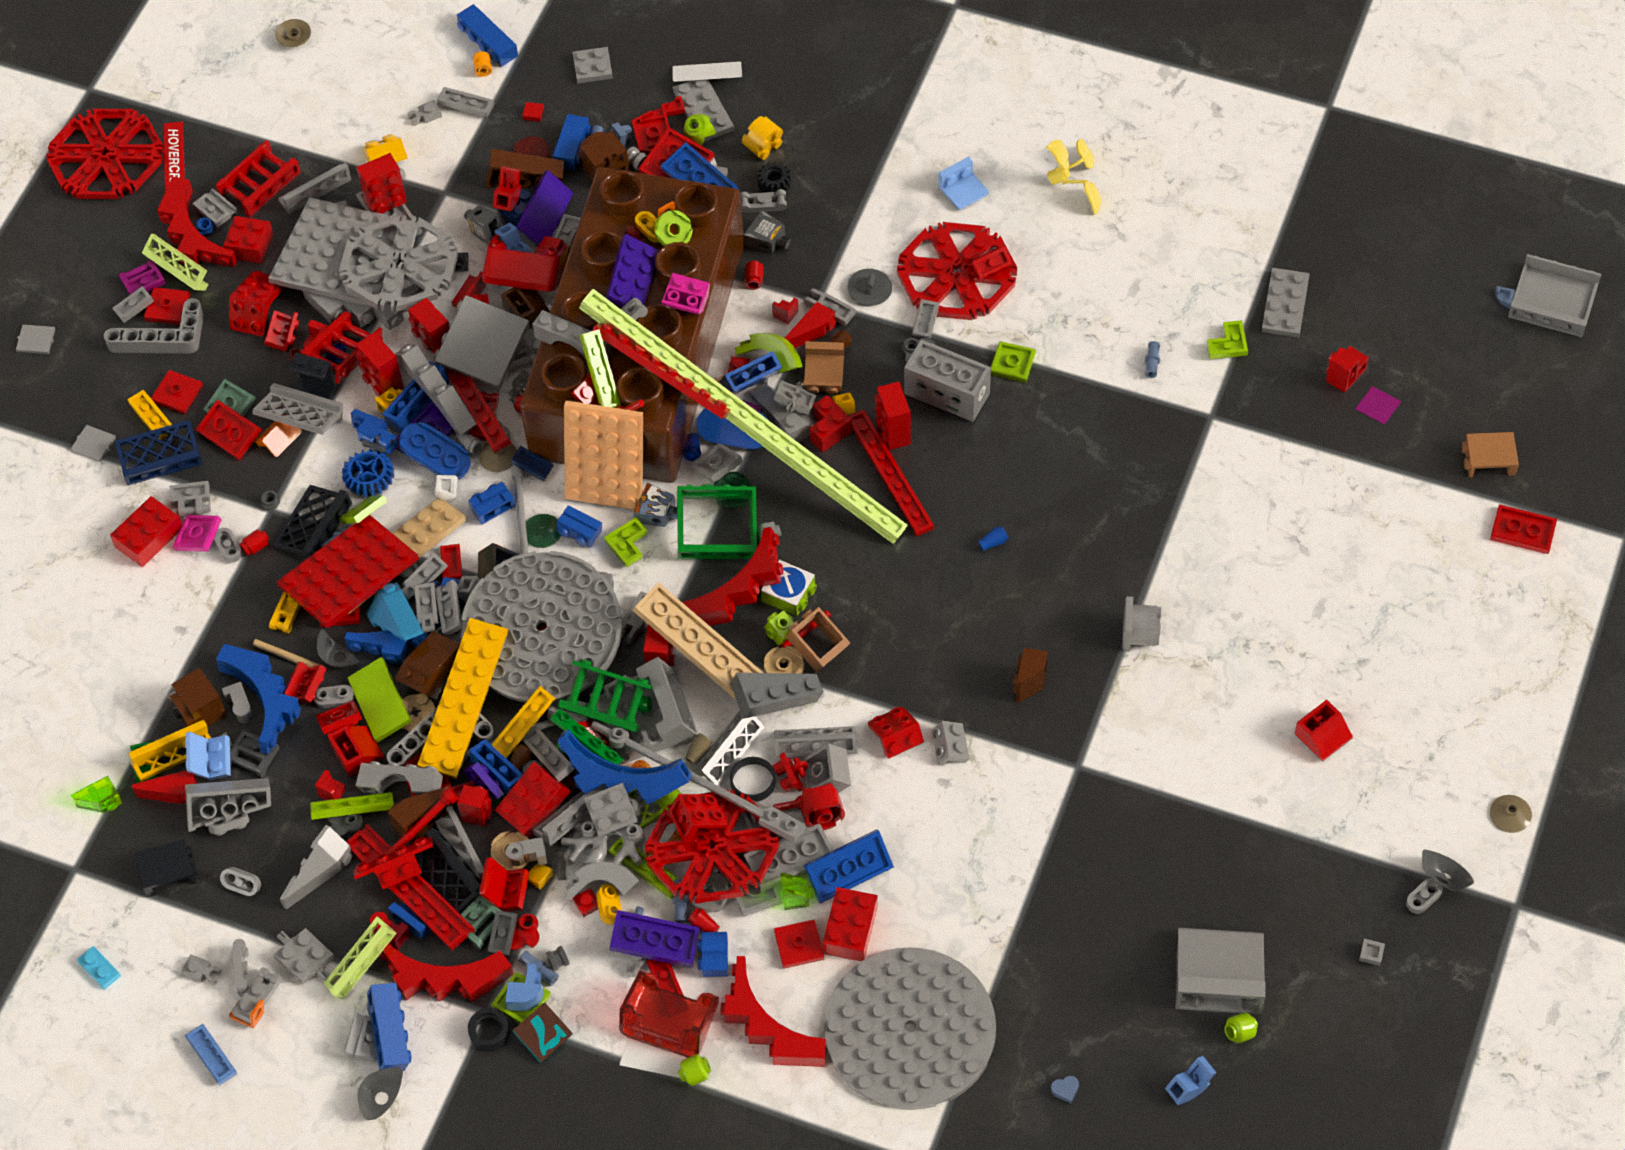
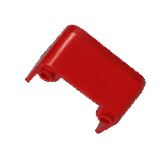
M495 235L488 244L482 281L493 285L546 292L554 291L560 283L567 262L568 244H564L560 250L551 247L543 251L542 254L508 250L507 245L499 240V235Z

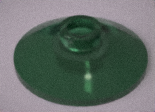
M538 514L529 518L526 521L528 544L537 548H546L554 545L561 537L556 530L558 519L549 514Z

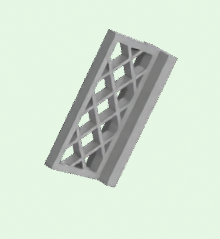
M273 383L270 386V393L253 408V414L323 435L334 422L340 423L342 421L343 403Z

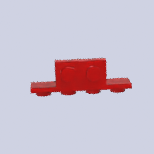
M421 837L415 840L412 845L407 847L406 845L400 846L391 854H381L372 862L358 864L353 869L355 880L375 871L382 888L386 889L421 874V868L414 854L433 847L431 837Z

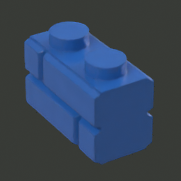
M503 482L490 485L486 491L475 493L468 500L470 510L481 525L515 507L514 498Z
M568 505L557 520L556 530L561 536L574 539L578 545L583 547L586 545L591 548L602 532V522Z

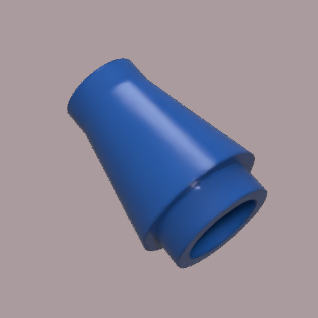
M995 526L978 543L981 549L985 551L1005 544V541L1009 538L1002 526Z

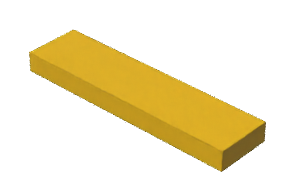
M539 686L491 745L507 759L556 698L542 686Z

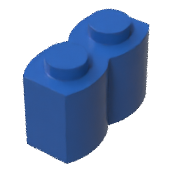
M702 932V939H698V952H702V958H698V971H702V977H727V932Z

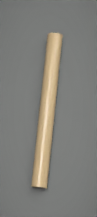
M255 639L253 642V647L296 664L303 662L308 667L321 665Z

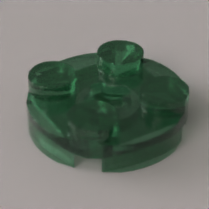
M728 472L713 484V486L724 484L741 486L746 484V487H752L750 480L748 481L745 475L739 472ZM716 499L719 506L726 508H743L749 501Z

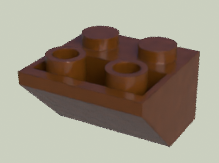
M513 287L501 294L505 311L529 320V329L533 327L534 321L542 310L550 313V310L545 306L546 302L537 290Z
M1024 647L1023 654L1018 655V668L1013 681V694H1016V702L1020 703L1044 688L1048 651Z

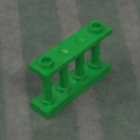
M580 659L579 662L573 660L572 664L579 667L570 697H567L566 701L560 699L558 707L638 733L640 725L635 724L636 719L634 718L644 688L651 691L653 689L651 685H648L649 681L637 677V680H633L592 667V662ZM589 670L598 673V677L589 704L586 703V706L583 707L578 705L579 701L577 699L586 672ZM608 676L617 679V683L608 710L602 713L597 711L598 707L596 705L605 678ZM626 682L637 687L627 716H624V719L616 717L617 713L615 712Z

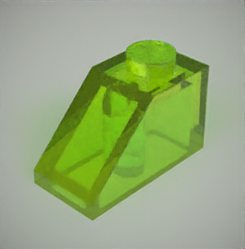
M108 775L71 794L77 808L102 813L114 810L118 805L122 804L120 796Z
M780 873L784 910L809 907V899H813L811 886L807 887L806 879L787 873Z

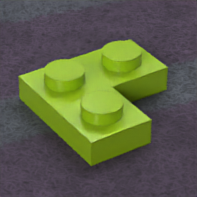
M1242 320L1223 322L1225 338L1207 339L1210 359L1248 356Z
M635 517L606 535L604 541L627 568L643 558L642 553L634 543L648 533L646 528Z

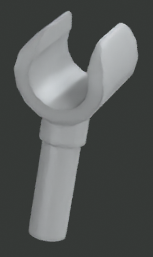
M642 958L638 961H630L626 972L633 971L632 977H637L640 967L649 959Z

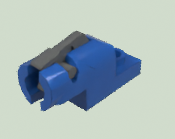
M357 409L350 413L353 427L357 429L358 439L364 447L376 449L386 454H391L395 450L398 441L394 439L397 436L387 431L385 420Z

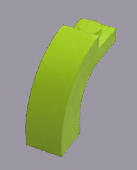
M777 334L749 335V340L740 342V346L734 348L736 355L746 354L758 349H764L769 353L773 351L782 366L779 373L803 367L794 346L787 339Z

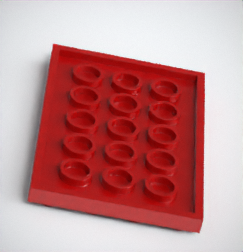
M368 515L359 523H354L278 580L277 584L279 588L328 629L419 560V557L404 542L371 515Z

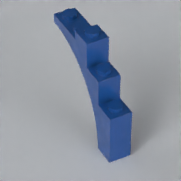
M444 577L441 586H445L451 580H454L458 585L460 580ZM458 596L459 606L461 608L463 600ZM438 605L437 612L439 624H435V628L441 627ZM389 630L370 633L347 632L345 642L347 649L351 651L369 652L372 655L382 654L386 663L402 665L409 645L417 648L431 632H425L406 641L393 636Z
M224 644L216 658L218 671L231 675L245 683L261 701L265 711V719L258 742L260 752L268 755L271 748L276 746L277 737L280 732H283L285 724L292 725L295 718L299 717L301 707H299L298 698L283 694L286 687L283 676L271 674L272 665L270 664L269 655Z
M569 729L562 732L557 739L560 749L566 752L570 758L572 767L578 770L573 778L577 788L582 790L584 794L604 783L606 784V789L623 783L627 794L637 789L640 799L645 800L647 805L687 784L692 777L691 772L681 758L657 767L633 768L606 761L592 753L575 738Z

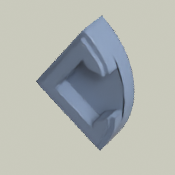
M1496 286L1495 296L1503 306L1510 308L1515 290Z

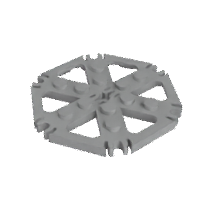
M401 215L360 227V230H356L357 238L349 236L350 241L347 239L339 268L340 280H343L345 290L376 309L380 305L381 311H384L385 306L390 305L392 312L395 310V306L396 312L404 310L425 298L429 301L438 299V296H442L441 288L447 291L448 286L451 287L458 258L457 246H454L452 236L420 217L418 222L416 221V216H413L411 221H407L406 215H404L401 221ZM389 226L397 228L392 247L374 237L372 233ZM419 229H425L438 238L435 242L413 248ZM354 249L374 259V261L358 266L349 265ZM400 258H401V262L399 263V265H398V267H397V266H396V263H398V261H399ZM445 258L448 259L445 272L440 275L423 266ZM384 278L381 292L376 295L359 286ZM405 279L425 290L422 293L409 297H401Z

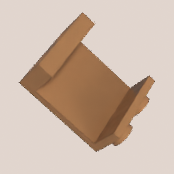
M806 341L804 390L812 394L819 392L837 394L842 392L844 343Z
M1514 432L1466 434L1465 442H1462L1461 448L1462 453L1466 455L1464 468L1468 470L1469 477H1473L1475 468L1507 467L1508 476L1516 475L1519 462Z

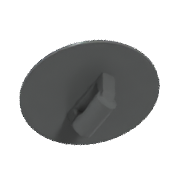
M862 269L850 277L847 288L850 296L855 301L871 306L881 304L890 297L892 282L885 273L879 270Z

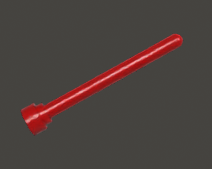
M447 786L442 791L441 799L385 854H391L395 852L396 848L406 845L446 805L454 804L459 799L457 794Z

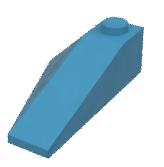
M397 582L387 584L382 589H379L366 613L372 626H380L383 631L389 630L393 636L404 641L423 634V630Z

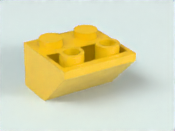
M392 134L383 136V140L379 142L375 140L366 142V146L361 147L368 162L388 153H391L396 162L408 159L401 137Z

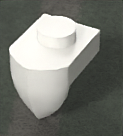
M437 475L434 493L436 498L448 503L456 498L458 477L454 475Z

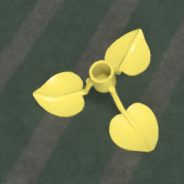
M1083 139L1077 140L1076 148L1081 159L1069 165L1068 152L1063 142L1060 140L1050 142L1046 148L1053 154L1059 164V167L1047 173L1050 183L1052 185L1060 182L1063 185L1067 183H1084V190L1094 215L1097 214L1101 206V196L1093 182L1089 183L1088 180H1067L1070 177L1069 169L1082 162H1084L1087 169L1094 166V157Z

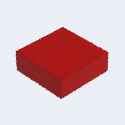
M526 102L522 115L523 120L541 122L544 104Z

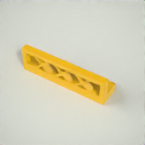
M199 721L129 752L130 763L139 780L144 781L186 762V755H179L177 751L180 748H186L187 732L195 733L207 739L211 738L205 721ZM162 756L171 757L170 761L166 764L158 762ZM144 764L152 766L150 771L143 774L139 769Z

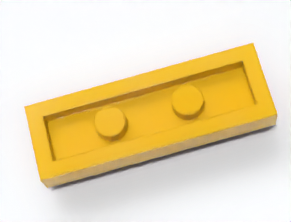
M144 390L127 399L129 405L151 431L172 425ZM161 434L158 439L161 440L169 434Z

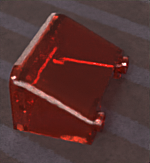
M639 970L620 1007L619 1030L630 1039L688 1058L692 1055L700 1054L719 1004V997L711 993H701L698 999L694 1000L659 988V982L655 975Z

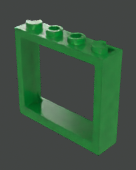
M709 484L677 486V559L752 558L757 549L756 487H746V484L741 486H731L728 484L721 486ZM683 499L749 500L750 545L684 544Z

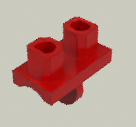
M783 752L779 755L781 760L773 764L772 767L778 776L787 773L788 777L779 781L785 792L794 789L800 792L804 790L799 775L801 778L805 777V771L809 766L806 761H800L799 758L793 759V764L792 759L787 758Z

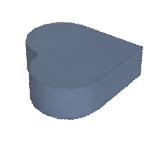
M1067 1076L1064 1080L1057 1079L1051 1085V1092L1055 1097L1071 1104L1078 1091L1079 1081L1074 1076Z

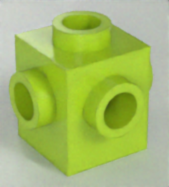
M784 610L779 614L775 612L767 618L768 623L764 626L768 637L773 639L778 646L787 640L785 636L790 632L788 628L794 623L793 618L786 614Z

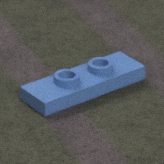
M201 1024L185 1035L219 1086L238 1074L204 1024Z

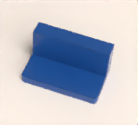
M393 902L388 908L391 917L398 923L403 922L408 925L410 932L419 939L423 940L431 931L404 903L399 906Z

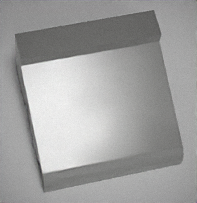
M657 657L636 669L637 676H623L633 680H637V677L648 680V685H651L653 688L652 691L644 688L642 694L650 696L652 710L651 712H646L645 715L640 711L636 712L635 724L640 725L638 733L627 730L629 739L653 752H658L682 742L685 745L692 742L694 736L698 735V731L677 673L672 667ZM617 679L603 686L605 693L599 696L596 705L598 707L597 711L605 713V710H608ZM625 682L615 712L617 713V718L624 719V716H627L637 686ZM599 721L600 724H602V725H604V726H606V727H608V728H610V729H613V728H616V727H617V726H614V725L607 724V723H604V722ZM610 744L607 746L624 759L620 765L644 757L626 746L623 748H614Z
M1178 928L1175 1009L1262 1014L1265 1001L1264 933Z

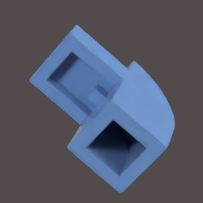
M508 223L494 230L495 235H499V240L507 245L508 250L531 252L530 247L522 241L518 229L513 224Z
M528 963L525 983L508 982L505 1001L507 1010H531L543 999L544 990L541 984V972H538L537 964Z
M1201 1056L1195 1060L1186 1072L1175 1075L1165 1089L1176 1104L1180 1105L1192 1100L1206 1090L1210 1085L1209 1081L1216 1072L1204 1056Z

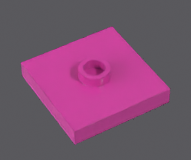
M186 515L173 548L176 551L208 552L222 519L219 516Z

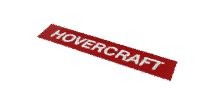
M183 121L163 124L165 192L172 176L185 179Z

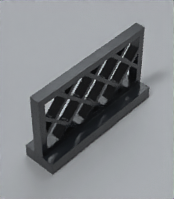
M309 485L272 544L273 548L307 559L320 550V546L332 537L341 522L339 518L347 513L352 505L347 491L340 490L335 492ZM313 492L320 494V497L309 500ZM331 497L335 498L332 503L325 504L324 500ZM319 502L323 503V507L313 510L312 505ZM310 508V512L300 516L302 509ZM326 512L323 518L316 520L315 515ZM313 516V522L303 525V520ZM300 522L301 527L294 530L290 529L293 524ZM316 527L314 533L307 535L306 530ZM301 532L304 533L305 537L294 541V535ZM291 538L292 542L285 545L281 544L284 539ZM307 542L303 550L297 549V545Z
M431 828L426 833L428 835L426 838L431 837L433 855H424L425 850L414 855L416 859H419L422 873H431L430 885L433 888H443L442 897L447 902H455V910L460 914L480 895L481 879L440 831ZM424 859H432L431 870H423ZM437 859H444L446 861L445 870H436ZM436 873H445L444 884H435ZM449 873H456L458 875L457 884H448ZM448 888H457L456 899H447ZM461 888H469L472 893L466 899H460Z

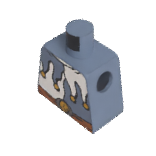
M647 483L634 510V518L636 517L641 524L667 526L670 517L677 519L675 496Z

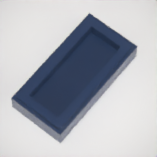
M521 445L510 462L543 482L554 466L553 463Z

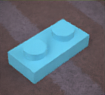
M94 946L77 959L78 963L104 990L121 977L120 973Z

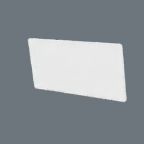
M741 62L673 66L674 82L742 77Z

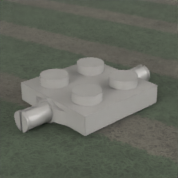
M781 380L773 400L780 406L786 407L787 411L790 409V412L795 411L799 414L809 415L816 395L804 390L803 383L799 385L800 382H797L796 385H792Z
M306 928L293 938L287 936L284 931L277 935V938L284 943V946L274 953L276 961L302 985L316 975L324 982L330 975L324 968L334 959V954Z

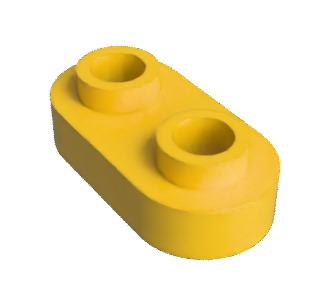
M642 211L635 217L636 227L650 241L659 242L654 230L657 218L648 211Z
M603 884L596 893L599 915L604 923L614 925L617 910L622 911L619 893L613 885Z

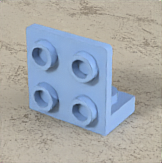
M969 156L938 173V187L958 210L971 205L989 194L987 188L973 174V161Z
M192 732L186 733L185 764L187 772L207 780L231 776L230 737L223 735L207 739Z

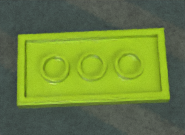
M382 657L347 677L376 742H380L412 722L386 662Z

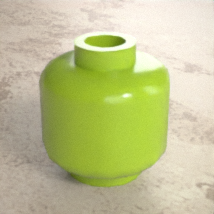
M1241 1012L1227 1019L1224 1028L1225 1034L1229 1040L1235 1043H1243L1256 1036L1258 1023L1250 1014Z
M695 1054L681 1061L678 1075L682 1082L686 1081L690 1086H695L709 1078L711 1067L705 1056L701 1057L699 1054Z

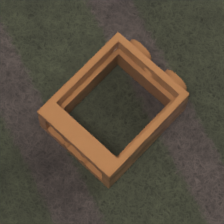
M820 607L815 611L811 609L802 616L804 620L801 623L798 621L793 623L788 628L790 632L785 636L816 672L820 671L850 644ZM812 620L835 645L821 659L797 633Z

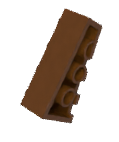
M491 149L485 188L499 185L500 170L503 166L521 170L519 182L521 189H526L529 186H535L536 188L544 171L547 170L562 182L564 161L555 158L551 159Z

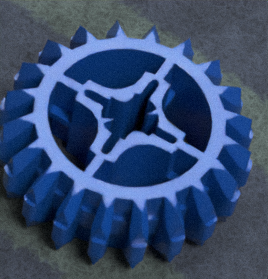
M362 449L360 454L355 452V457L349 456V462H344V468H342L343 482L345 487L352 494L356 493L358 497L362 494L365 498L368 495L375 496V493L382 495V490H388V485H392V479L395 476L394 466L391 459L385 453L380 454V451L376 450L373 452L371 449L365 452ZM382 468L383 471H382L381 475L379 476V475H378L379 470ZM358 471L357 477L354 478V474Z

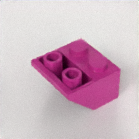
M672 273L661 305L699 315L704 311L708 300L710 283Z

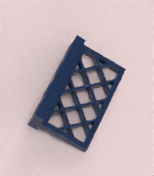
M190 420L115 441L127 486L203 465ZM188 427L189 431L185 437L177 434L179 429ZM167 433L170 435L166 443L158 439L161 434ZM174 437L182 440L178 448L170 445ZM146 438L152 440L147 448L139 445ZM155 443L163 446L159 454L151 450ZM185 443L193 446L194 450L184 452L182 448ZM130 444L133 447L129 453L121 450L120 446ZM136 448L145 451L140 459L132 456ZM167 448L175 451L173 456L168 458L163 456ZM148 453L156 456L153 462L147 463L144 461ZM129 459L137 462L135 467L126 469V463Z

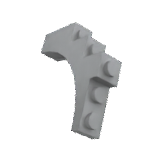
M413 284L402 289L401 297H409L422 293L425 290ZM303 291L305 299L330 323L335 321L344 311L351 313V319L360 328L369 324L376 317L390 331L404 321L403 313L409 309L396 312L395 306V310L392 312L390 305H387L384 311H381L380 305L376 309Z
M407 344L395 353L399 368L413 378L426 392L456 434L462 435L477 424L453 386L446 384L435 365L428 363L417 345Z

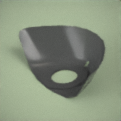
M323 629L320 630L317 638V651L328 667L342 669L361 662L350 650L333 641ZM338 652H343L346 654V659L338 663L334 660V655Z
M1424 849L1422 851V867L1425 873L1451 891H1460L1474 883L1470 873L1453 859L1431 850ZM1445 873L1448 874L1451 878L1447 879ZM1436 877L1444 879L1448 884L1440 882Z
M387 1068L378 1070L368 1075L362 1081L358 1089V1103L362 1115L367 1120H374L382 1116L393 1104L401 1086L402 1069ZM380 1092H385L389 1096L388 1101L383 1105L377 1104L375 1101L376 1095Z

